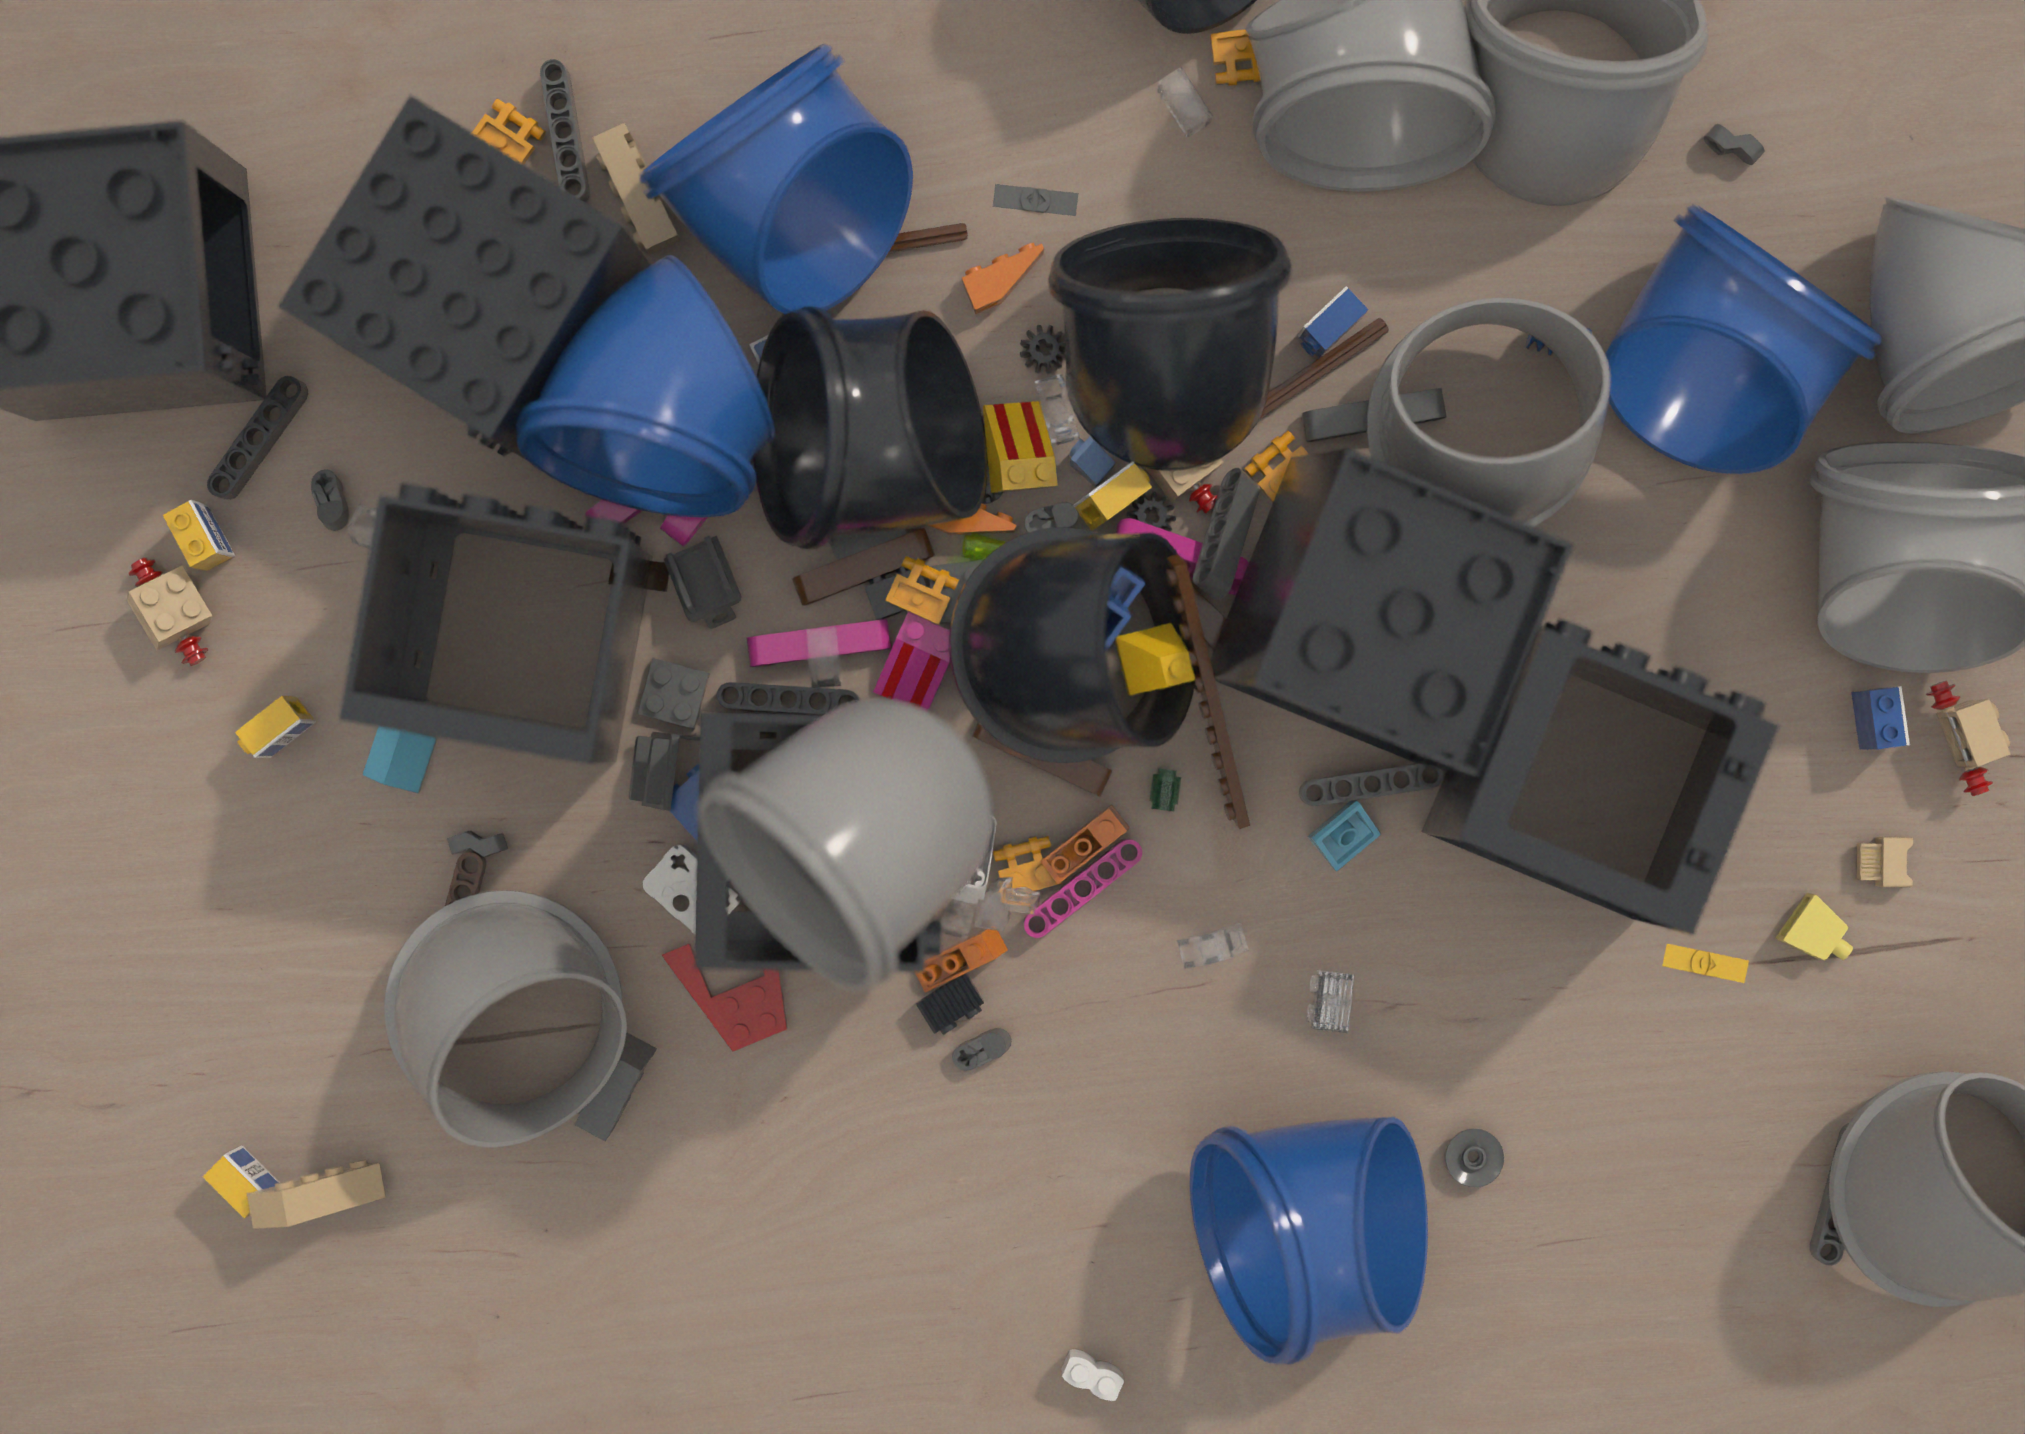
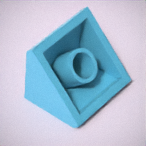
M378 727L363 775L384 785L419 793L437 738Z
M1357 800L1348 802L1307 837L1337 872L1381 834Z

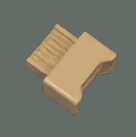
M1876 837L1875 843H1857V879L1875 880V886L1912 887L1913 880L1907 875V850L1913 846V838Z

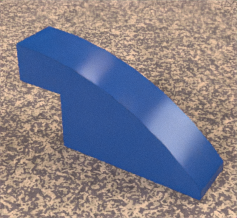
M1121 564L1116 572L1109 597L1106 620V651L1132 617L1128 607L1145 585L1139 576Z

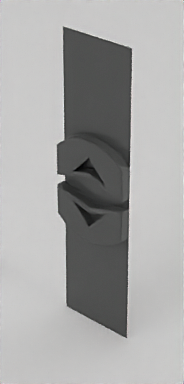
M995 184L993 207L1076 216L1078 193Z

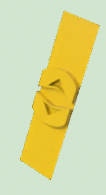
M1667 944L1662 966L1745 983L1749 960Z

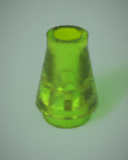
M976 533L964 535L962 555L963 558H969L970 561L983 560L1006 542Z

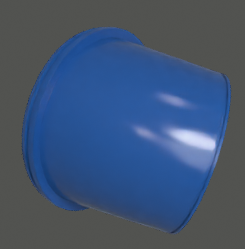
M826 43L801 56L730 104L662 154L639 174L640 184L644 183L647 187L644 191L647 199L660 195L694 237L728 271L783 314L806 306H817L828 310L858 290L876 271L893 246L904 223L912 194L913 168L906 145L897 134L889 130L874 117L852 93L836 71L844 62V59L840 54L834 56L831 52L832 47L826 45Z
M1693 203V205L1686 208L1687 213L1684 216L1678 214L1675 217L1674 222L1682 230L1644 285L1605 352L1610 373L1608 402L1621 422L1635 436L1651 448L1675 461L1697 469L1725 474H1747L1763 471L1779 465L1795 452L1810 424L1837 384L1860 355L1869 360L1876 356L1875 351L1872 349L1876 344H1881L1882 336L1790 267L1708 211Z
M672 255L664 256L635 275L610 295L581 325L557 359L542 387L537 402L525 406L519 412L516 422V438L520 452L532 465L553 479L593 497L625 507L663 515L692 518L724 516L739 510L747 502L756 483V473L750 463L756 454L775 438L774 425L766 400L739 344L718 309L696 278Z
M1395 1117L1340 1119L1283 1126L1247 1133L1236 1126H1225L1213 1131L1212 1134L1206 1136L1197 1145L1190 1167V1200L1198 1245L1210 1282L1227 1319L1239 1338L1254 1355L1268 1363L1292 1365L1307 1359L1317 1343L1365 1334L1399 1333L1408 1327L1418 1308L1425 1279L1428 1250V1215L1425 1183L1419 1155L1409 1130L1401 1120Z

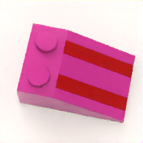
M908 611L873 692L889 700L913 705L928 712L951 663L949 654L950 630Z

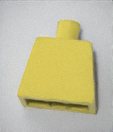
M1810 893L1805 894L1775 937L1777 940L1824 961L1828 959L1831 953L1841 960H1845L1853 950V946L1842 939L1848 930V926L1817 895Z

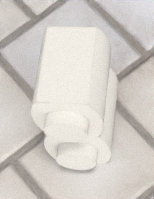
M1069 1350L1061 1368L1062 1377L1070 1385L1082 1389L1089 1388L1094 1395L1108 1401H1115L1124 1383L1123 1373L1120 1369L1108 1362H1096L1091 1355L1081 1350Z

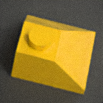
M1171 623L1115 638L1128 695L1195 680L1188 650Z

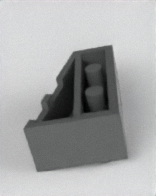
M626 1032L624 1048L613 1073L599 1093L577 1113L579 1117L575 1126L606 1141L617 1125L638 1081L641 1080L644 1074L643 1071L657 1048Z

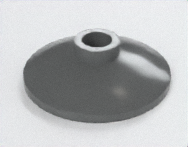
M1473 1128L1461 1131L1452 1138L1446 1149L1445 1161L1449 1173L1457 1182L1468 1187H1482L1490 1184L1499 1176L1504 1165V1152L1495 1136L1485 1130ZM1472 1151L1478 1154V1158L1475 1161L1468 1160V1154Z

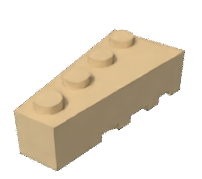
M625 123L592 137L599 151L596 157L603 171L608 170L612 178L608 183L615 197L620 195L624 206L620 207L627 223L633 222L637 232L633 233V237L639 249L645 248L648 254L651 255L681 241L661 196L657 195L654 198L647 199L644 195L647 187L644 183L640 184L639 174L647 166Z
M366 1159L350 1162L349 1168L343 1169L342 1166L325 1169V1174H308L301 1176L298 1181H283L276 1183L274 1187L247 1193L253 1229L289 1227L386 1198L380 1164H367Z

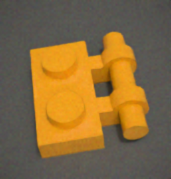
M1246 29L1210 34L1213 65L1225 64L1226 72L1215 73L1216 85L1227 83L1228 86L1237 85V82L1253 80L1254 83L1261 82L1256 58ZM1251 60L1252 68L1236 70L1235 62Z
M496 99L492 105V109L499 113L496 119L485 113L472 133L524 165L535 149L533 145L527 142V139L532 135L541 141L546 131L539 127L538 122L533 118H526L517 112V107L508 102L506 104L500 99ZM511 121L520 127L517 134L505 127L507 122Z
M1288 430L1282 436H1276L1271 440V445L1261 454H1255L1251 458L1252 462L1244 468L1250 477L1259 470L1265 477L1257 484L1272 503L1291 457L1309 455L1302 445L1293 453L1291 452L1288 445L1295 440V437ZM1277 454H1280L1285 460L1272 470L1268 462Z
M905 556L901 566L911 570L908 578L899 574L896 575L885 601L939 625L951 600L950 597L941 594L944 586L955 590L959 579L950 576V572L944 569L939 571L926 565V561L920 558L915 560ZM922 575L935 581L933 589L917 583L919 576Z
M1037 836L1028 838L1029 841L1013 846L1012 843L1005 844L1002 849L993 851L995 862L1006 859L1008 862V868L998 870L1005 899L1058 885L1040 862L1043 859L1041 850L1052 847L1049 836L1038 839ZM1032 852L1033 861L1017 865L1016 856Z

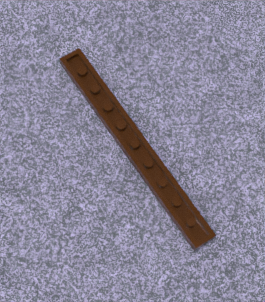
M1177 554L1167 557L1169 569H1166V576L1170 586L1175 588L1176 595L1172 596L1176 612L1178 614L1181 613L1183 622L1179 623L1180 632L1183 639L1188 640L1190 648L1187 650L1191 666H1194L1196 673L1193 684L1196 692L1201 693L1202 701L1198 703L1203 719L1207 718L1209 727L1205 728V733L1209 744L1214 745L1215 753H1212L1211 757L1215 769L1220 770L1221 778L1218 779V785L1222 795H1226L1228 802L1224 804V810L1228 820H1234L1238 828L1242 829L1250 826L1248 813L1187 564Z

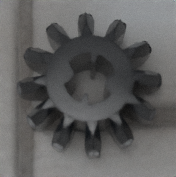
M1037 325L1038 335L1028 330L1026 335L1031 341L1021 340L1020 342L1022 347L1027 348V350L1020 352V357H1031L1026 361L1025 367L1030 368L1034 363L1037 364L1035 367L1036 374L1041 372V366H1045L1046 373L1049 375L1052 373L1051 364L1057 369L1062 368V364L1057 358L1066 360V353L1060 351L1065 349V341L1058 342L1062 339L1063 333L1060 331L1055 336H1052L1053 326L1049 325L1047 333H1043L1042 326ZM1045 343L1047 348H1052V351L1049 350L1048 356H1043L1042 352L1036 351V349H1040V344Z
M1152 491L1150 501L1147 500L1145 494H1142L1140 496L1142 505L1135 500L1130 503L1138 511H1127V517L1136 518V520L1172 531L1171 526L1165 523V521H1176V516L1166 514L1174 510L1175 507L1172 504L1164 508L1163 504L1166 502L1167 496L1164 495L1157 502V493ZM1153 509L1157 512L1156 518L1159 521L1154 523V520H1152L1150 524L1145 521L1147 515L1144 512L1146 510L1151 512Z

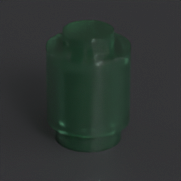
M1159 769V774L1152 775L1149 801H1152L1151 809L1174 812L1175 804L1178 805L1182 778L1176 777L1175 770Z

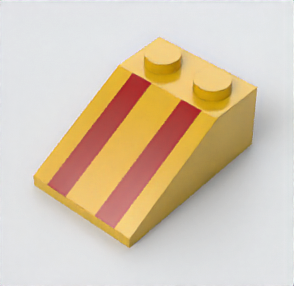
M1039 401L983 405L991 493L1058 486L1055 455Z

